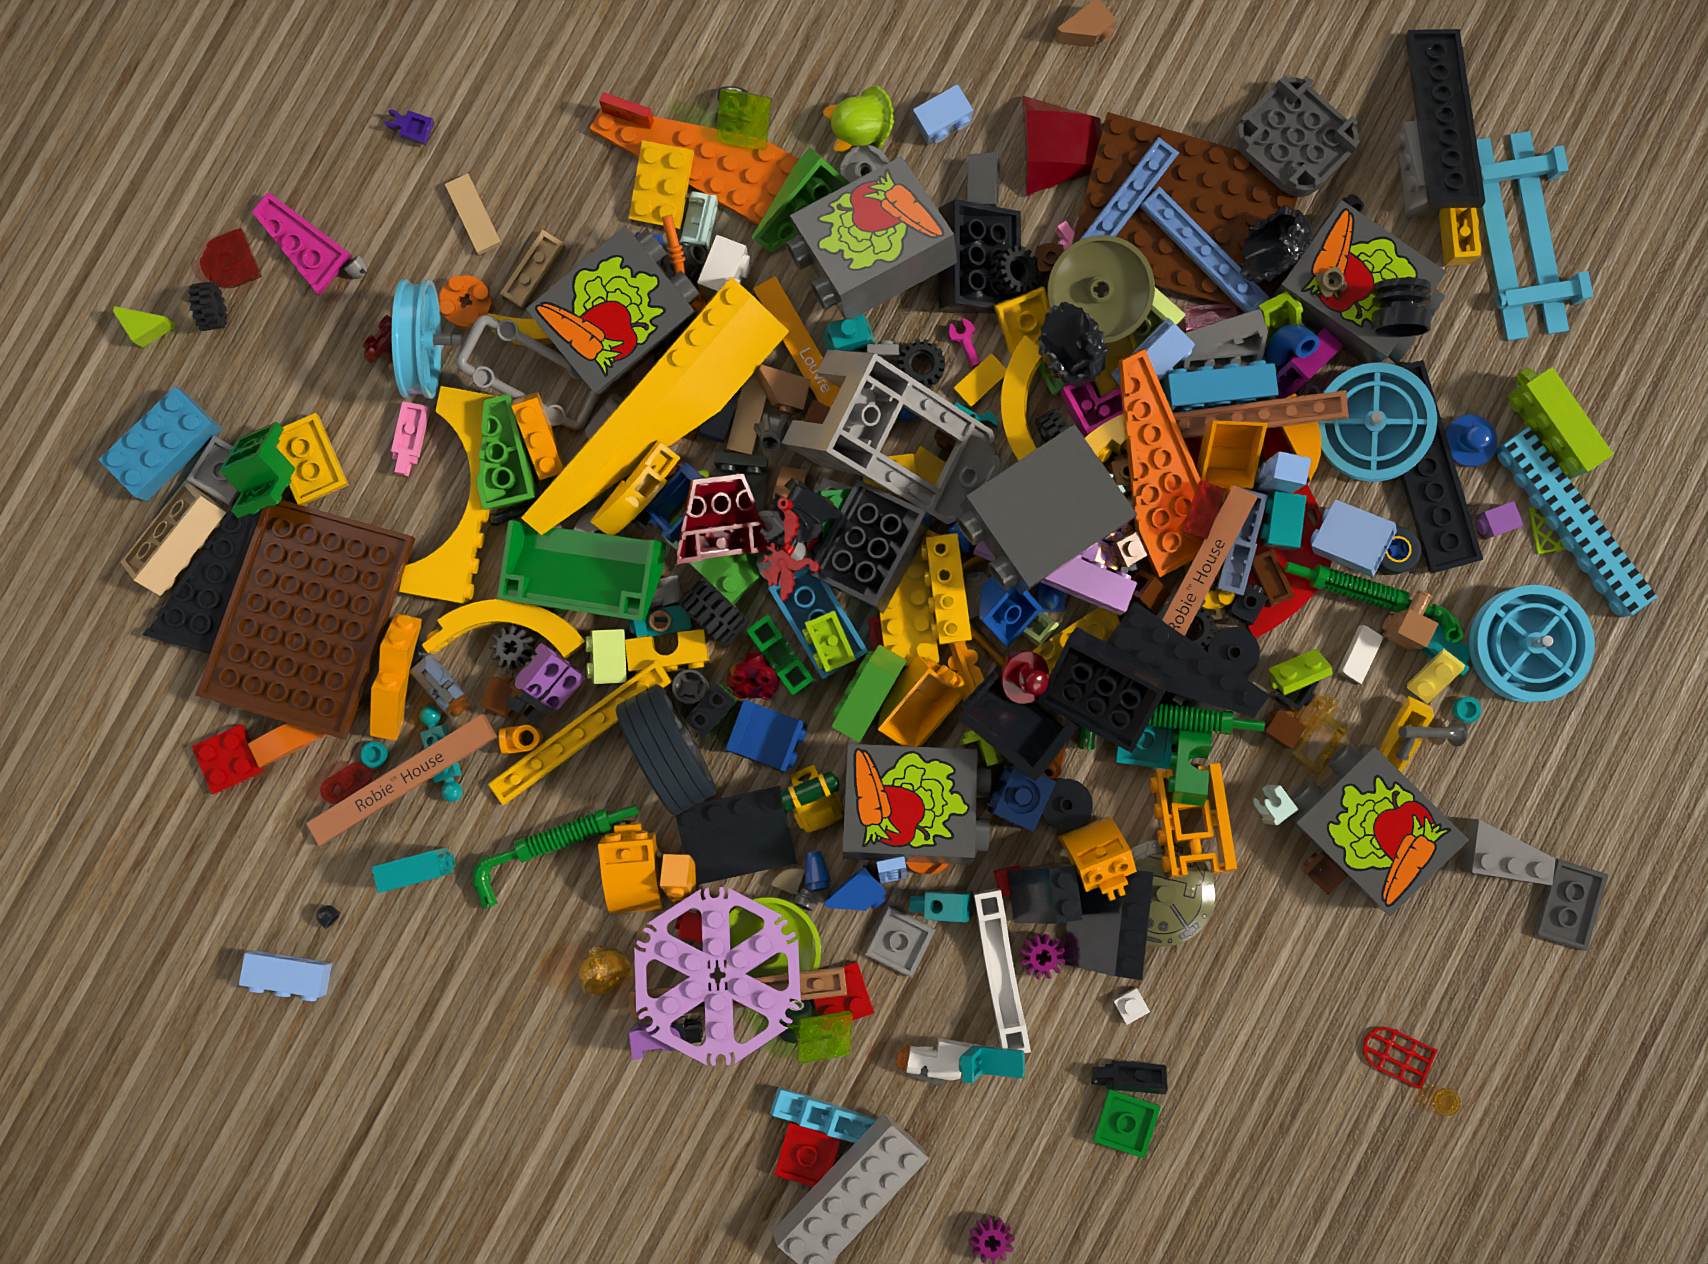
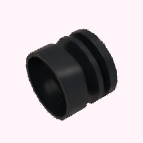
M1409 277L1392 278L1376 282L1372 286V293L1375 296L1372 299V304L1381 309L1372 313V333L1384 337H1412L1428 333L1431 330V311L1423 306L1431 303V296L1429 295L1431 292V282L1426 279Z

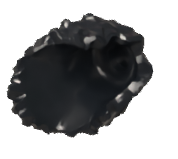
M1283 205L1274 214L1268 215L1266 219L1258 220L1255 226H1251L1249 228V236L1244 238L1245 244L1241 252L1244 261L1240 263L1242 266L1240 275L1250 282L1254 280L1255 283H1259L1263 279L1271 282L1289 267H1294L1301 258V255L1305 253L1311 244L1312 231L1307 217L1300 210L1294 211L1288 205Z
M1061 302L1059 306H1052L1049 312L1045 314L1043 325L1040 328L1041 336L1038 337V343L1040 344L1038 354L1042 356L1045 363L1044 367L1051 372V377L1061 379L1065 384L1082 387L1086 382L1094 381L1105 370L1108 347L1104 345V332L1098 329L1099 324L1090 318V314L1085 313L1082 307H1076L1068 302Z

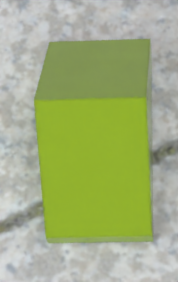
M116 306L113 309L114 314L132 342L142 348L175 327V323L165 316Z

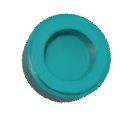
M1461 697L1454 702L1452 713L1455 719H1460L1464 723H1472L1480 717L1481 705L1473 697Z
M372 741L362 747L360 758L365 766L379 768L388 761L389 751L383 743Z

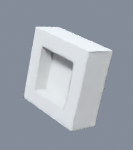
M1136 987L1113 999L1126 1025L1150 1012Z

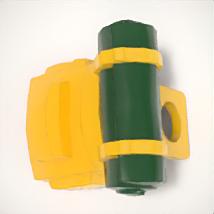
M811 765L790 775L793 786L780 792V803L788 812L793 810L799 827L804 828L806 833L826 828L843 818L842 811L844 809L840 797L836 793L839 790L840 784L838 777L834 773L829 771L824 774H818L815 766ZM811 774L808 781L804 783L803 781H798L802 776Z

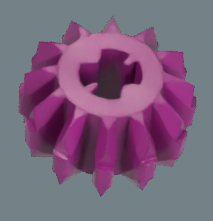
M1045 933L1043 935L1042 942L1038 934H1034V944L1027 939L1024 941L1029 950L1020 949V954L1028 956L1020 960L1021 965H1029L1026 969L1028 975L1036 970L1035 978L1040 979L1044 971L1046 978L1051 979V969L1056 973L1061 971L1056 966V963H1065V959L1057 957V955L1063 954L1065 950L1063 947L1055 948L1059 943V940L1056 938L1049 943V934ZM1046 950L1045 953L1049 956L1048 959H1043L1042 963H1039L1040 960L1036 955Z
M988 1215L986 1224L978 1219L976 1222L979 1229L971 1228L970 1234L974 1237L968 1240L969 1245L974 1247L972 1254L974 1256L981 1255L982 1263H985L990 1257L992 1264H997L996 1257L1000 1256L1001 1260L1006 1261L1007 1257L1004 1251L1013 1252V1246L1009 1243L1015 1241L1014 1235L1009 1233L1011 1226L1009 1224L1002 1226L1003 1220L1000 1217L993 1223L991 1216ZM989 1236L995 1237L994 1244H989Z

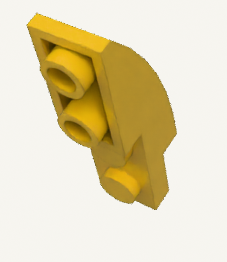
M1124 414L1109 420L1085 437V440L1102 463L1109 458L1112 451L1120 456L1127 450Z
M657 441L626 482L622 480L590 522L605 534L616 535L662 489L667 482L665 477L679 461L680 457L663 443Z

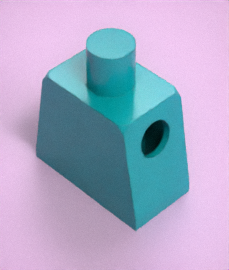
M864 314L853 319H842L829 323L822 334L826 351L860 352L867 349V344H876L870 323Z
M929 890L925 892V896H911L910 912L924 913L925 920L968 922L972 918L973 891ZM935 901L942 903V910L935 907Z

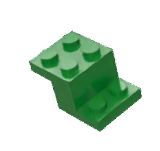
M278 422L240 437L219 470L241 493L231 510L237 518L247 514L253 515L267 506H275L282 499L281 494L284 489L291 483L290 478L296 468L276 448L280 442L279 437L284 430Z

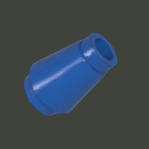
M821 851L806 853L805 885L808 886V890L813 892L829 889L831 878Z

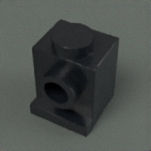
M1250 583L1249 586L1246 585L1244 595H1237L1225 613L1246 626L1253 625L1268 599L1267 596L1263 595L1265 590L1254 583ZM1248 597L1254 600L1253 607L1247 605L1246 600Z

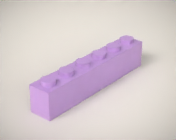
M984 541L976 545L973 552L974 555L989 561L995 559ZM1081 555L1041 581L1043 584L1117 615H1122L1126 612L1137 582L1131 580L1130 575L1120 571H1116L1115 574L1106 570L1107 566L1100 562L1092 561L1089 563L1082 560Z

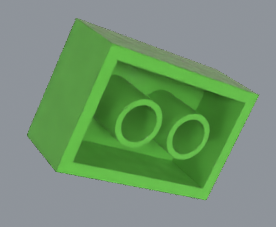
M881 645L877 647L875 652L869 650L856 671V675L847 687L843 698L832 714L836 719L831 727L860 743L907 660Z

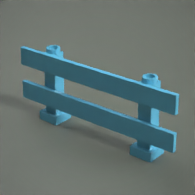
M1530 131L1510 134L1508 137L1513 160L1497 163L1494 160L1490 138L1477 139L1486 200L1483 208H1481L1497 290L1496 305L1501 311L1506 341L1529 337L1523 310L1524 306L1541 304L1546 333L1549 335L1569 331L1563 300L1571 299L1572 305L1582 304L1593 297L1589 271L1577 273L1568 281L1560 282L1539 178L1540 175L1547 174L1548 181L1556 180L1569 171L1564 145L1553 147L1545 155L1535 156ZM1517 179L1537 286L1519 288L1499 186V182Z

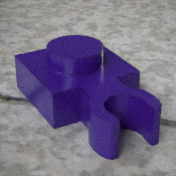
M395 110L388 111L391 116L396 117L394 123L384 122L389 129H401L399 135L402 138L426 146L434 125L432 118L409 110L405 117Z

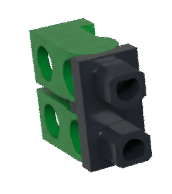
M720 683L715 684L684 721L704 738H707L720 724L721 719L725 718L740 700Z

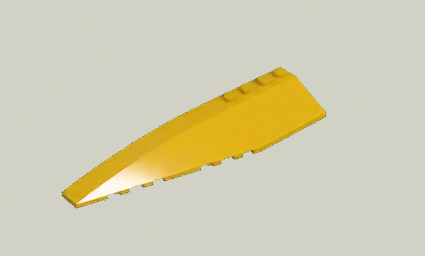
M729 277L525 512L521 519L539 534L543 535L632 473L657 441L669 447L714 416L727 404L787 335L789 330L733 277Z

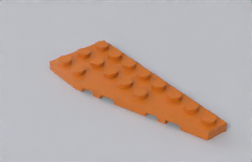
M600 109L590 126L592 133L638 159L642 140L693 150L694 156L688 187L699 193L716 195L718 204L757 226L760 224L790 171L799 160V158L760 137L654 116V122L651 129L603 113L602 109Z
M1141 349L1119 360L1118 364L1133 509L1138 514L1134 517L1135 530L1139 532L1149 554L1147 558L1155 576L1162 577L1195 559L1216 519V515L1146 349Z

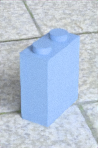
M1335 499L1333 505L1327 506L1322 516L1324 522L1320 530L1316 529L1311 537L1310 543L1312 544L1313 552L1373 578L1397 532L1396 524Z

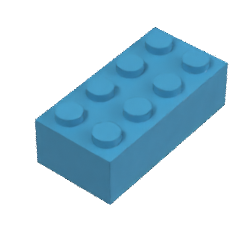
M1264 360L1254 361L1250 363V366L1240 367L1239 363L1224 365L1223 369L1214 370L1213 366L1199 367L1194 372H1187V369L1172 370L1171 374H1168L1160 384L1172 413L1268 401L1279 395L1275 363L1266 364Z
M175 386L98 460L134 497L148 501L209 443L213 435L216 436L223 428L187 392Z
M806 565L803 569L793 573L795 575L793 593L788 594L785 601L780 600V582L778 586L772 585L768 589L824 681L855 661L826 673L824 668L819 670L813 657L817 653L814 643L808 645L802 630L807 628L804 622L835 611L856 661L866 656L868 650L829 585L809 575L807 572L810 569V565Z

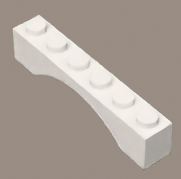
M995 888L973 892V901L1000 1047L1023 1050L1024 1053L1031 1052L1013 967L1001 890Z

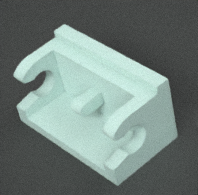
M699 192L691 193L680 242L687 246L699 244L705 249L706 253L708 252L718 208L716 195Z
M1267 784L1262 788L1264 795L1268 798L1264 800L1265 806H1262L1258 799L1253 798V805L1263 817L1261 820L1264 824L1278 825L1298 810L1281 785Z

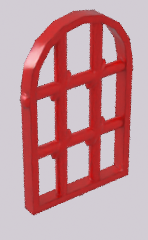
M1377 1027L1371 1030L1364 1038L1362 1046L1366 1060L1377 1068L1378 1071H1383L1421 1089L1438 1051L1399 1032L1397 1029L1388 1027ZM1382 1030L1392 1031L1389 1040L1375 1033ZM1396 1034L1413 1041L1410 1050L1393 1041ZM1371 1037L1384 1042L1386 1047L1383 1053L1367 1046L1368 1040ZM1417 1043L1432 1050L1429 1059L1416 1053L1415 1047ZM1391 1046L1405 1052L1407 1056L1404 1063L1389 1057L1388 1052ZM1367 1051L1379 1056L1380 1061L1378 1065L1370 1060ZM1411 1056L1427 1063L1423 1072L1410 1067L1408 1063ZM1385 1059L1401 1068L1398 1075L1382 1068ZM1406 1069L1421 1076L1418 1085L1402 1078Z

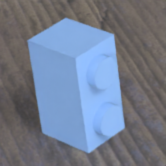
M957 84L913 109L912 120L928 145L934 141L935 143L943 141L949 135L948 133L956 128L957 130H962L971 123L973 109Z

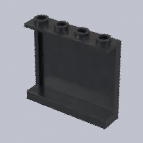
M996 666L960 706L964 711L958 719L1036 782L1079 725L1069 720L1065 726H1062L1033 701L1021 704L1008 699L999 689L1002 668L1000 669Z

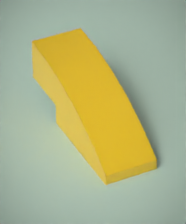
M1410 696L1407 697L1379 749L1401 773L1422 740L1421 738L1415 739L1408 760L1399 759L1396 754L1399 752L1404 738L1399 736V728L1401 726L1428 727L1434 717L1431 706Z

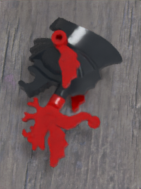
M793 477L784 485L790 490L787 498L775 492V499L771 501L773 506L770 508V511L773 512V516L769 517L768 521L773 525L772 530H760L765 540L771 542L785 535V542L781 551L778 552L776 544L772 543V546L767 547V549L773 552V556L764 555L765 559L762 560L764 563L767 561L772 563L771 567H768V572L763 569L762 574L765 575L768 585L771 587L773 584L778 586L780 582V600L782 601L787 599L788 594L793 593L795 575L791 570L798 571L806 565H810V570L817 572L820 568L819 564L812 559L804 558L796 561L791 558L798 542H807V550L811 551L815 544L819 543V536L823 531V523L830 519H838L841 516L839 509L831 500L811 491L800 480L795 482Z

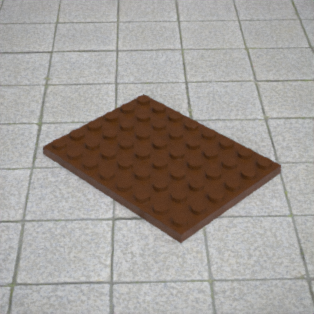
M1107 112L1072 244L1082 238L1158 137L1178 151L1179 154L1141 204L1160 186L1240 268L1242 267L1240 263L1244 261L1241 254L1245 244L1244 238L1249 236V228L1255 226L1258 220L1266 219L1268 215L1274 214L1283 205H1288L1291 209H1295L1298 197L1291 196L1278 188L1242 156L1239 150ZM1138 206L1115 237L1130 242L1143 253L1151 266L1155 287L1243 312ZM1277 277L1271 282L1263 279L1256 283L1270 297L1269 299H1272Z
M280 500L273 507H264L198 686L196 696L346 740L415 538L284 500Z

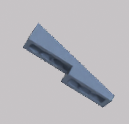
M1247 489L1244 490L1257 495L1258 498L1221 566L1216 588L1243 596L1257 547L1255 542L1268 495Z

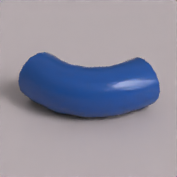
M1287 324L1271 336L1266 346L1264 357L1271 363L1284 365L1290 361L1293 352L1300 358L1313 354L1317 350L1320 340L1315 333L1303 325Z

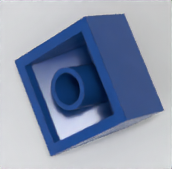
M991 576L981 587L979 619L1004 646L1009 648L1043 608L1028 591L1020 595L1015 586L1005 591Z
M864 865L825 898L824 905L827 908L866 911L871 907L875 910L885 901L883 895L886 894V890Z

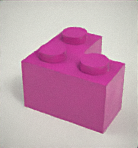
M1086 382L1082 387L1069 384L1063 387L1059 394L1076 427L1084 438L1099 426L1124 414L1121 388L1098 399L1091 383Z

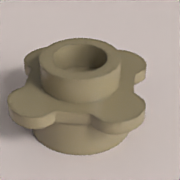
M1332 267L1327 272H1319L1316 275V282L1320 283L1324 297H1331L1334 292H1343L1347 288L1344 275L1338 267Z

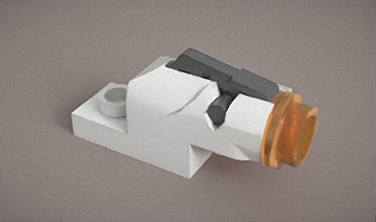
M938 1038L936 1050L929 1046H899L896 1068L902 1069V1072L908 1073L910 1076L941 1086L946 1080L960 1079L959 1059L972 1045L977 1044Z

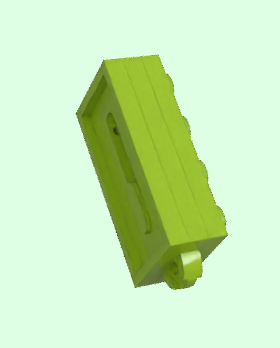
M1553 367L1540 374H1537L1531 368L1521 370L1516 375L1519 387L1506 395L1509 399V404L1515 412L1520 414L1524 420L1525 428H1531L1568 479L1589 472L1614 455Z

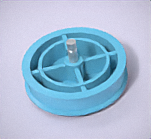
M1388 363L1362 364L1339 375L1327 387L1324 393L1346 390L1349 418L1318 422L1321 434V452L1326 460L1342 474L1356 480L1369 482L1393 479L1412 469L1428 451L1436 432V406L1426 385L1410 371Z
M1525 585L1493 596L1480 608L1470 627L1468 649L1474 670L1482 682L1493 692L1517 702H1541L1562 697L1582 682L1593 661L1595 639L1589 618L1573 598L1549 586Z

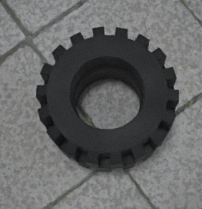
M700 578L678 600L680 606L721 646L727 647L748 625L746 617L707 579Z

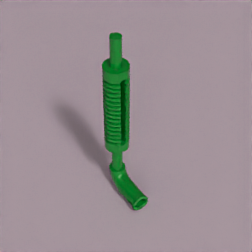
M1287 562L1284 568V572L1310 579L1311 587L1323 589L1330 593L1333 592V594L1352 598L1372 606L1375 605L1395 613L1408 609L1412 602V599H1409L1408 591L1386 586L1385 584L1367 580L1356 575L1353 576L1352 574L1334 570L1317 564L1314 569ZM1439 605L1427 606L1424 615H1428L1429 619L1440 624L1446 640L1449 642L1451 639L1452 643L1460 641L1463 637V632L1459 627L1458 619L1447 609Z
M1160 704L1148 723V726L1152 724L1153 727L1156 725L1161 727L1162 725L1163 728H1166V726L1171 728L1173 726L1176 729L1178 726L1180 730L1182 727L1184 730L1188 728L1189 731L1192 729L1197 731L1199 729L1202 732L1204 729V732L1209 730L1210 733L1213 731L1218 733L1219 731L1220 734L1232 735V728L1264 732L1265 721L1234 718V711L1223 710L1220 712V710H1217L1215 712L1212 709L1210 712L1209 709L1205 711L1204 708L1199 710L1198 707L1196 709L1191 707L1189 709L1186 706L1184 709L1183 706L1179 708L1178 705L1174 708L1173 705L1169 707L1168 704L1165 706ZM1080 726L1078 748L1084 749L1086 739H1088L1087 750L1095 749V733Z
M637 804L609 814L606 808L595 811L594 814L590 813L589 816L585 815V818L581 816L580 820L576 818L575 821L566 822V825L562 823L561 827L557 825L556 828L552 827L551 830L548 828L547 831L543 830L542 833L537 832V835L533 834L527 838L515 840V848L491 857L486 855L481 858L474 866L472 873L473 883H471L472 887H475L481 908L486 909L488 906L492 907L498 904L490 884L492 879L489 872L493 870L494 866L519 858L520 862L523 863L533 859V857L537 858L538 855L542 856L543 854H548V852L556 851L557 848L560 850L562 847H567V845L571 846L576 841L579 843L581 840H586V838L595 837V834L598 836L600 832L603 834L613 830V823L640 814Z

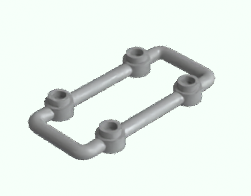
M489 315L478 317L456 359L458 369L472 377L477 387H491L504 395L511 394L513 400L527 396L523 392L496 379L490 368L485 366L476 368L467 363L483 329L487 325L497 331V335L502 341L510 342L514 340L566 368L571 378L575 380L582 379L564 355L520 332L514 321H500ZM591 390L576 420L566 416L564 409L559 405L547 406L543 404L550 425H562L573 431L582 429L586 425L601 395L595 394Z

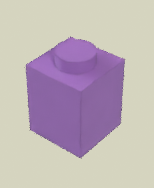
M1514 501L1475 515L1477 530L1484 536L1485 540L1524 526Z

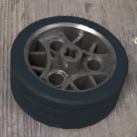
M656 684L617 705L616 715L624 736L652 789L671 814L678 815L695 806V804L697 805L715 795L716 787L710 771L681 715L660 685Z

